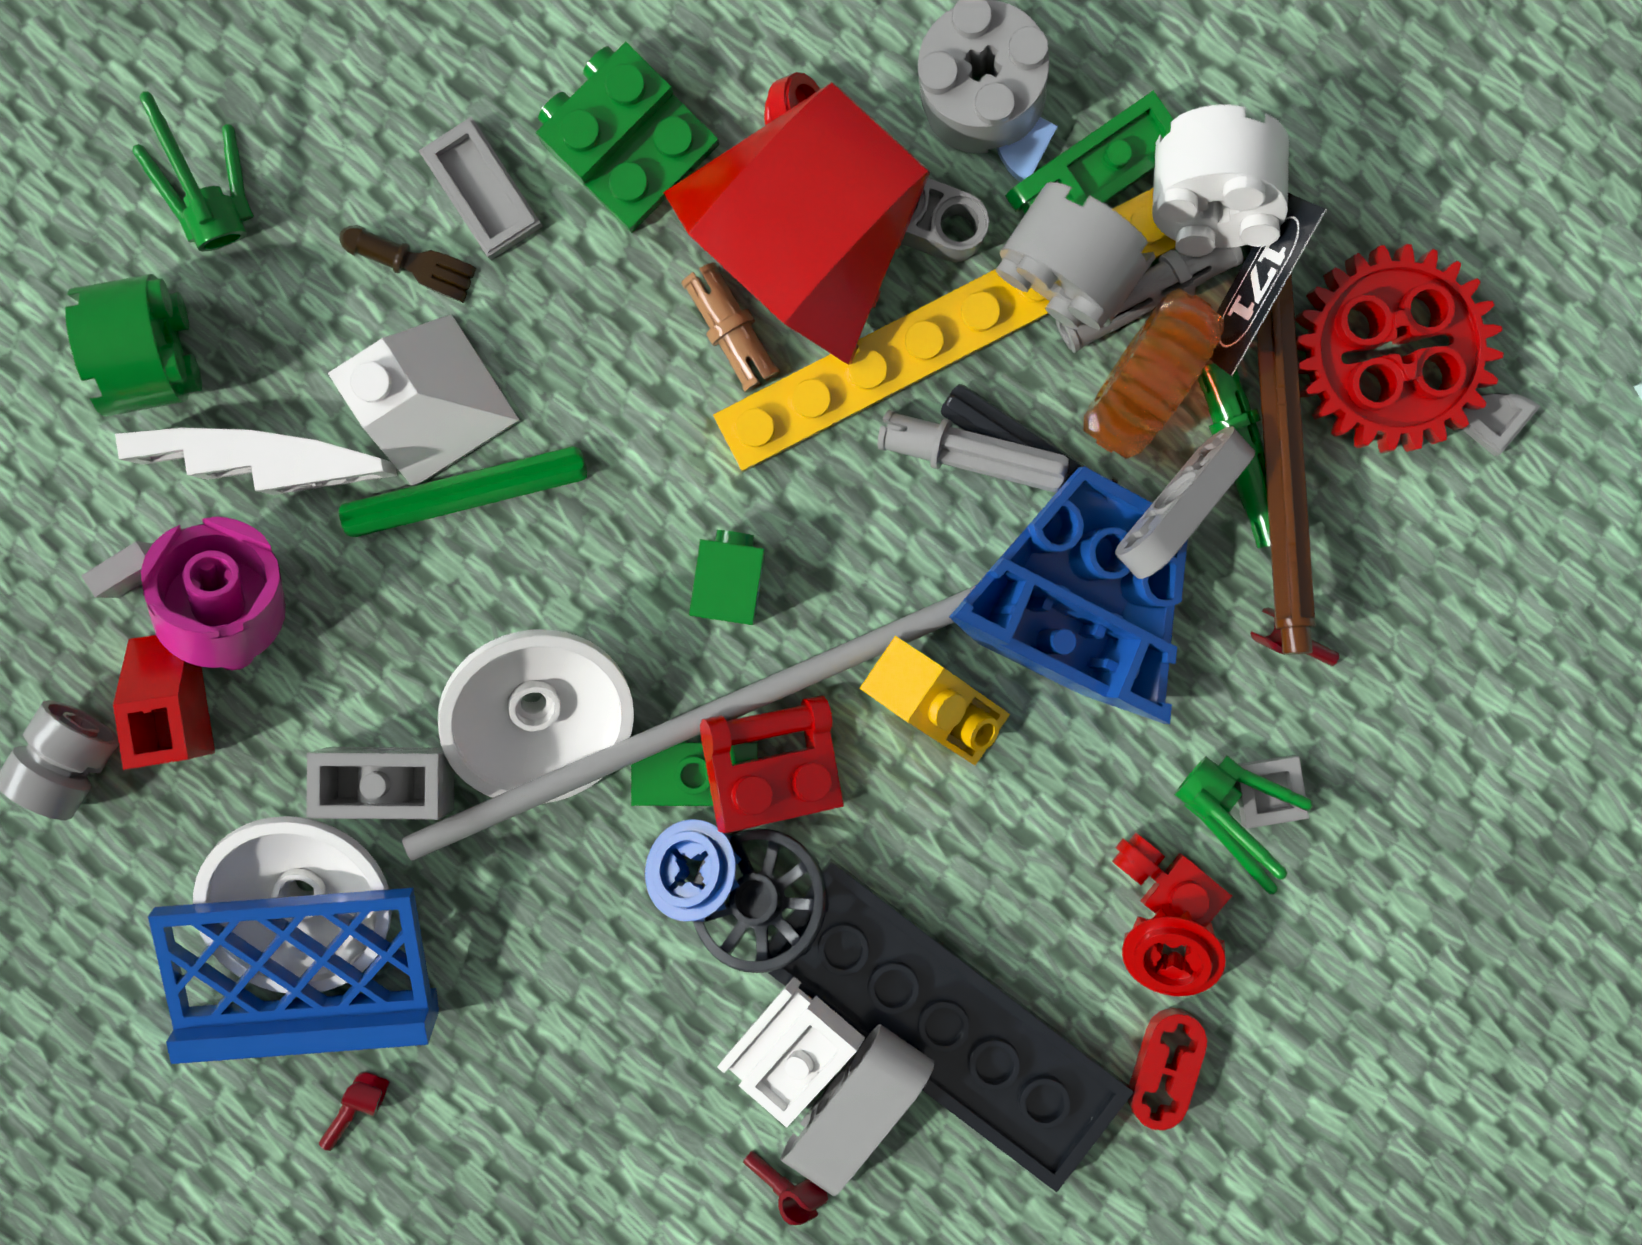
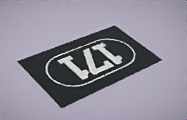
M1288 193V211L1284 222L1280 226V237L1271 245L1252 247L1196 348L1197 351L1232 376L1324 215L1325 208Z

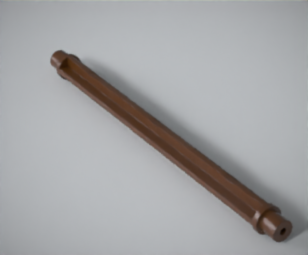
M1291 271L1256 333L1276 629L1281 630L1283 655L1313 653L1311 628L1316 627Z

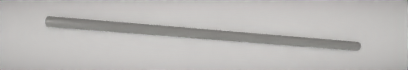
M975 586L402 838L404 849L411 861L419 859L700 735L702 719L720 715L724 716L726 721L736 719L883 654L895 636L909 643L952 624L954 621L949 616Z

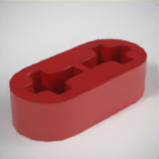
M1180 1008L1161 1010L1151 1018L1146 1028L1129 1083L1134 1092L1128 1099L1130 1108L1138 1120L1152 1130L1164 1131L1174 1128L1183 1120L1188 1111L1206 1053L1207 1037L1204 1028L1191 1013ZM1178 1023L1183 1024V1031L1191 1038L1189 1046L1178 1045L1171 1064L1166 1063L1169 1047L1161 1039L1164 1031L1175 1032ZM1166 1074L1165 1091L1173 1101L1170 1106L1160 1104L1156 1113H1151L1150 1106L1142 1097L1145 1091L1155 1093L1158 1090L1162 1075Z

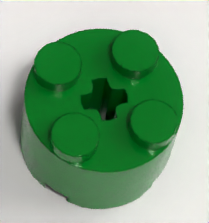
M147 274L69 289L67 295L78 302V305L65 307L69 344L81 381L95 379L102 394L100 397L89 398L100 415L109 417L182 403L188 400L189 393L202 391V380L197 361L193 354L183 355L178 331L189 329V319L184 300L179 292L169 293L163 279H158L154 274Z

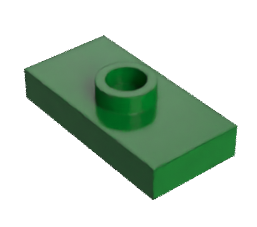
M684 741L632 764L631 806H713L702 741ZM758 742L731 746L732 764L757 759Z

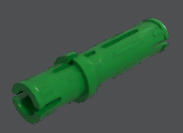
M1215 363L1194 370L1213 424L1208 426L1211 435L1213 436L1226 427L1233 426L1255 450L1253 459L1234 483L1250 522L1256 547L1259 549L1264 546H1270L1264 446L1256 422L1261 420L1258 409H1251L1237 368L1232 376Z

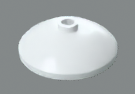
M545 629L526 630L504 635L488 642L471 653L457 667L448 680L438 709L440 743L449 764L467 784L492 798L630 738L634 721V708L629 686L617 663L600 647L580 636ZM537 692L542 694L541 699L536 702H527L522 699L529 693ZM602 778L593 781L589 784H586L580 788H577L571 792H568L564 795H561L555 799H552L546 803L559 801L576 795L591 787Z
M270 817L235 829L212 849L196 877L193 890V904L387 890L389 887L375 859L361 844L341 830L323 822L307 818ZM296 880L308 883L314 890L304 891L300 889L296 884ZM392 910L370 912L361 923L386 939ZM322 915L306 916L297 926V928L325 947L342 930ZM257 920L240 921L232 930L233 933L261 952L277 936L276 933ZM199 931L206 946H208L212 939ZM351 935L335 952V954L361 972L367 969L378 955ZM286 940L270 957L299 978L315 961ZM221 945L213 953L221 964L238 977H241L251 966ZM323 966L308 984L323 992L339 987L347 982ZM260 971L249 981L251 984L271 991L288 992V990Z

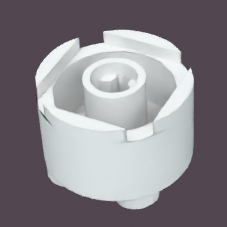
M1212 105L1181 114L1171 122L1170 133L1163 139L1161 135L1159 136L1155 149L1152 216L1159 230L1176 241L1175 247L1179 253L1185 256L1201 257L1210 254L1214 248H1233L1244 245L1262 247L1271 245L1280 237V226L1284 222L1288 211L1289 137L1286 129L1277 119L1265 114V123L1245 118L1246 107Z

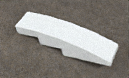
M173 428L115 434L119 460L143 465L184 458L188 476L207 480L252 473L255 491L272 495L397 476V469L390 461L318 440L262 431Z

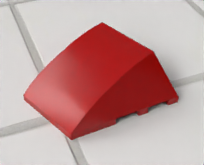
M831 82L663 193L688 235L783 324L850 365L859 347L857 342L871 308H875L881 291L879 289L895 250L899 249L931 171L841 88Z

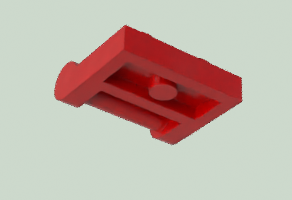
M819 695L804 698L801 706L727 721L722 715L701 720L700 734L718 832L729 833L844 807L830 732L832 728V713L825 696ZM804 731L807 748L732 764L730 750L733 745Z

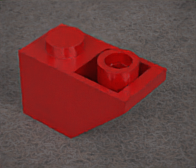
M156 635L128 639L113 702L123 770L189 760L214 754L215 747L202 666L188 663L173 655L159 641Z

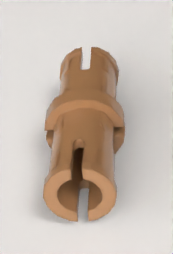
M716 262L706 264L700 267L699 270L711 288L710 294L707 293L694 272L685 277L681 284L684 289H687L696 307L708 324L710 330L706 335L713 346L720 345L742 383L744 392L752 391L761 384L749 365L751 360H753L766 382L777 376L780 370L774 365L751 327L755 319L749 309L741 310L732 291L720 273L718 264Z

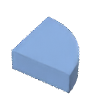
M1041 117L1024 138L1009 146L1005 145L996 148L1008 172L1019 182L1034 173L1058 127Z

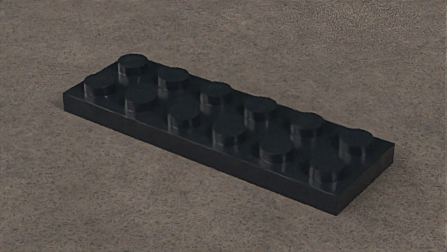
M831 858L822 870L829 909L825 914L822 928L811 945V950L792 964L768 973L784 986L795 977L801 982L798 987L812 1000L817 996L864 1036L865 1039L880 1024L932 1059L934 1067L922 1091L1055 1192H1058L1134 1093L1131 1087ZM812 884L801 898L814 899ZM792 909L785 920L802 937L809 925L813 911ZM778 929L769 939L770 959L780 956L793 947Z

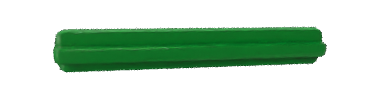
M572 446L344 503L339 507V518L346 536L359 537L583 481L587 478V467L582 451L578 447Z

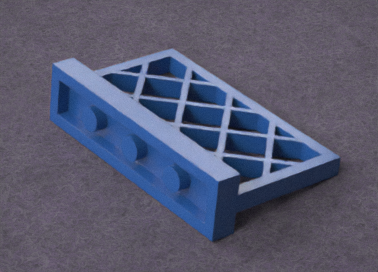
M414 888L154 907L148 916L173 1026V1031L166 1041L171 1064L429 1044L439 1013L436 988H430ZM399 910L402 930L391 942L387 941L361 923L370 912ZM322 915L342 930L325 947L297 928L306 916ZM257 920L276 933L277 936L261 952L232 932L240 921ZM192 925L211 938L212 941L197 957L175 942L172 927ZM350 935L379 955L364 973L335 954L337 949ZM285 940L315 960L300 978L270 958ZM403 943L406 953L399 949ZM220 945L251 965L237 982L206 963ZM388 961L410 976L412 990L389 991L372 978ZM324 966L352 986L344 995L326 996L308 983ZM181 967L186 970V972L183 975ZM260 971L288 990V992L280 1000L263 1001L244 987ZM193 976L224 995L217 1005L189 1006L185 986Z

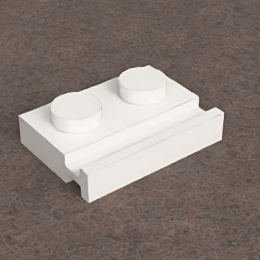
M795 977L791 979L718 1065V1068L723 1073L729 1069L742 1080L739 1086L785 1127L790 1125L857 1052L865 1039L864 1036L821 999L815 996L812 1000L798 988L801 982Z

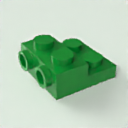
M625 41L616 52L609 46H606L594 54L583 70V75L588 80L571 97L565 92H559L544 105L538 116V120L543 125L535 133L542 145L613 216L633 233L666 199L663 192L688 177L720 144L719 139L673 94L672 87Z

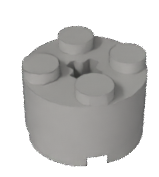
M959 0L954 8L936 20L925 35L920 47L918 75L920 97L925 115L933 132L951 147L967 153H988V149L999 148L1005 145L1009 146L1024 138L1033 129L1042 115L1046 101L1049 72L1048 40L1044 32L1040 30L1031 17L1019 8L1001 1ZM974 77H979V78H981V77H982V79L980 80V82L975 81V80H973L972 78H974Z
M1056 182L1046 183L1001 249L1000 256L1002 261L997 267L996 272L1013 287L1023 292H1028L1032 288L1050 302L1045 308L1046 311L1062 324L1077 330L1083 322L1094 329L1101 330L1103 326L1111 324L1155 259L1154 252L1141 253L1148 243L1146 238L1125 218L1102 202L1089 196L1083 207L1065 199L1072 187Z

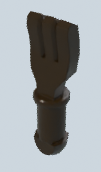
M358 225L348 226L340 232V243L351 255L356 256L358 254L391 267L393 272L398 274L404 269L413 274L419 285L464 303L467 295L466 290L469 289L471 278L474 277L476 267L433 250L419 254L409 252V244H398L368 232L365 227Z

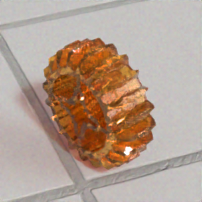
M1181 289L1169 292L1163 297L1158 306L1154 308L1147 320L1144 321L1088 407V411L1084 415L1083 431L1095 438L1096 444L1110 453L1113 451L1118 453L1125 459L1142 453L1146 445L1152 442L1156 434L1163 429L1171 415L1176 412L1178 406L1190 392L1194 382L1201 375L1204 366L1213 355V350L1220 342L1221 335L1224 332L1223 317L1212 310L1209 303L1195 294L1191 296Z

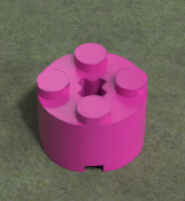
M226 517L202 518L203 524L191 526L183 530L178 525L163 533L152 544L145 555L141 567L143 594L156 636L168 651L188 663L202 667H222L231 671L243 669L253 661L254 657L271 645L283 626L286 604L278 560L264 535L244 522Z

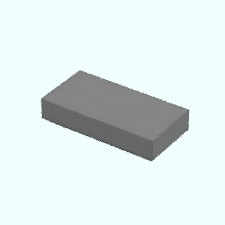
M472 116L419 150L490 260H493L543 227Z

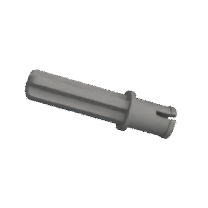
M888 410L883 417V422L887 423L888 426H880L877 443L879 450H889L928 460L934 469H939L944 464L1054 493L1058 492L1064 485L1067 477L1069 459L1065 455L953 428L951 420L943 419L938 424Z

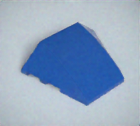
M1085 466L1078 467L949 617L979 645L1076 693L1163 724H1170L1172 704L1166 703L1169 664H1176L1177 646L1171 644L1175 605L1182 602L1188 539L1174 557L1161 569L1144 579H1138L1115 555V551L1122 539L1151 506L1152 502Z

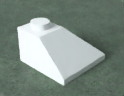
M452 314L384 337L328 373L362 428L411 486L426 482L520 421Z

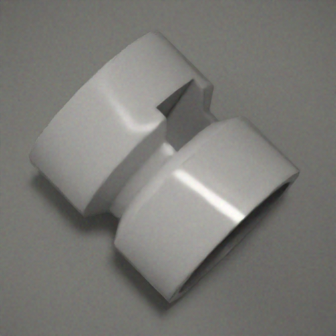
M43 701L23 733L28 745L14 747L0 769V791L15 803L34 813L52 819L68 820L72 819L91 789V783L87 778L88 773H101L117 748L119 740L117 734L112 729L80 709L57 701Z

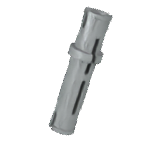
M1240 246L1214 248L1210 254L1201 257L1185 256L1170 250L1159 257L1158 264L1145 272L1109 326H1103L1101 330H1097L1082 322L1079 328L1075 330L1056 320L1058 330L1068 348L1072 349V352L1075 353L1098 338L1115 331L1175 298L1183 301L1194 295L1195 287L1222 272L1243 263Z

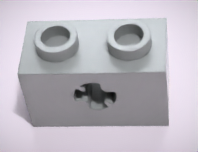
M326 747L307 753V818L439 819L454 811V769L445 757L442 747Z

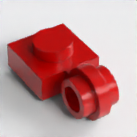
M1137 833L1128 842L1122 838L1115 847L1119 851L1112 860L1115 865L1141 886L1149 876L1156 881L1140 900L1155 914L1161 908L1168 916L1181 917L1188 910L1194 922L1199 924L1211 922L1232 897L1230 893L1181 853L1177 855L1163 872L1158 865L1165 856Z

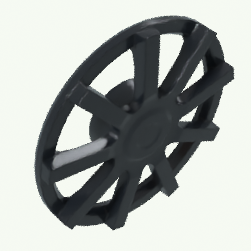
M770 829L741 831L731 835L730 839L733 851L742 859L738 862L743 877L737 880L739 887L730 892L729 903L725 904L726 909L714 912L706 917L705 921H693L703 945L721 963L743 972L768 973L792 964L811 950V945L817 938L822 928L825 914L829 909L826 884L819 866L820 863L815 855L811 854L795 838ZM768 840L765 860L759 873L754 872L742 842ZM781 845L793 851L800 858L801 862L781 878L776 879L773 877ZM705 860L701 863L694 879V883H699L702 886L704 878L700 873V869ZM809 873L813 885L814 899L785 896L784 891L786 888ZM784 909L813 911L809 925L802 937L783 918L782 911ZM733 914L738 919V922L724 943L719 947L710 936L704 923ZM769 925H774L793 946L785 953L772 959L769 956ZM749 927L755 929L756 961H746L731 955Z

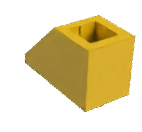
M897 636L892 639L860 687L862 691L900 718L975 766L984 752L995 742L999 730L1010 716L1008 712Z

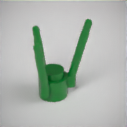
M148 91L142 92L140 94V101L186 193L183 199L184 202L142 145H134L132 151L147 176L179 220L188 242H195L198 250L205 252L217 250L245 238L247 232L242 222L253 218L254 215L245 197L239 149L237 147L234 127L230 124H225L222 127L224 154L231 196L224 195L220 186H208L199 189L153 95Z
M1205 756L1182 782L1174 795L1185 803L1184 806L1202 820L1250 876L1268 894L1273 895L1277 892L1278 887L1259 863L1277 879H1285L1287 870L1229 814L1243 794L1234 787V784L1238 781L1305 811L1310 810L1313 807V803L1309 798L1242 768L1229 756H1226L1219 765Z

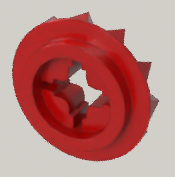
M1160 908L1152 919L1137 917L1132 930L1129 933H1125L1122 957L1128 972L1144 987L1169 996H1190L1208 990L1221 978L1226 962L1225 941L1215 936L1211 922L1200 924L1194 922L1188 910L1181 917L1168 916ZM1166 944L1173 949L1180 945L1186 946L1185 956L1183 957L1177 952L1162 955L1163 945Z

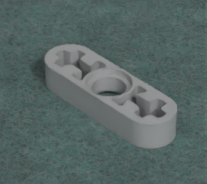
M1233 426L1226 427L1211 436L1195 451L1116 548L1115 555L1138 579H1144L1157 572L1174 557L1253 459L1255 450Z

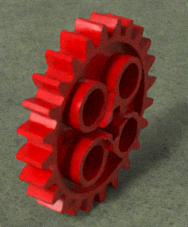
M1405 244L1397 249L1392 259L1386 246L1381 245L1369 253L1368 262L1360 253H1357L1345 260L1346 273L1335 267L1323 275L1328 289L1317 286L1307 293V299L1317 311L1304 310L1295 316V321L1300 326L1309 330L1308 334L1296 337L1297 350L1306 352V359L1298 363L1299 374H1309L1311 382L1300 390V398L1314 395L1319 396L1321 403L1312 414L1314 419L1329 414L1337 417L1333 424L1331 435L1336 437L1355 428L1354 447L1356 448L1368 446L1377 435V445L1380 453L1395 451L1399 439L1405 451L1410 452L1422 448L1423 436L1431 444L1447 440L1445 425L1454 431L1466 428L1469 422L1462 407L1479 410L1486 406L1487 403L1475 389L1487 388L1498 383L1499 379L1492 373L1484 370V366L1487 363L1502 359L1504 355L1503 352L1497 349L1487 347L1486 339L1497 335L1503 330L1500 325L1483 324L1481 316L1494 307L1493 300L1475 304L1471 298L1481 281L1476 278L1462 285L1455 281L1461 267L1459 261H1455L1442 270L1436 269L1438 250L1432 249L1426 252L1415 262L1412 244ZM1413 298L1423 301L1428 306L1431 313V321L1428 327H1424L1414 320L1411 313ZM1350 310H1357L1367 318L1369 322L1367 339L1355 336L1348 325ZM1439 335H1446L1449 338L1448 346L1421 348L1402 357L1400 354L1394 353L1352 364H1345L1341 360L1343 353L1373 350L1391 341L1395 345H1400ZM1425 360L1434 362L1441 371L1442 383L1438 390L1431 388L1423 378L1422 367ZM1363 371L1372 373L1380 383L1381 393L1376 402L1368 400L1360 390L1359 379Z

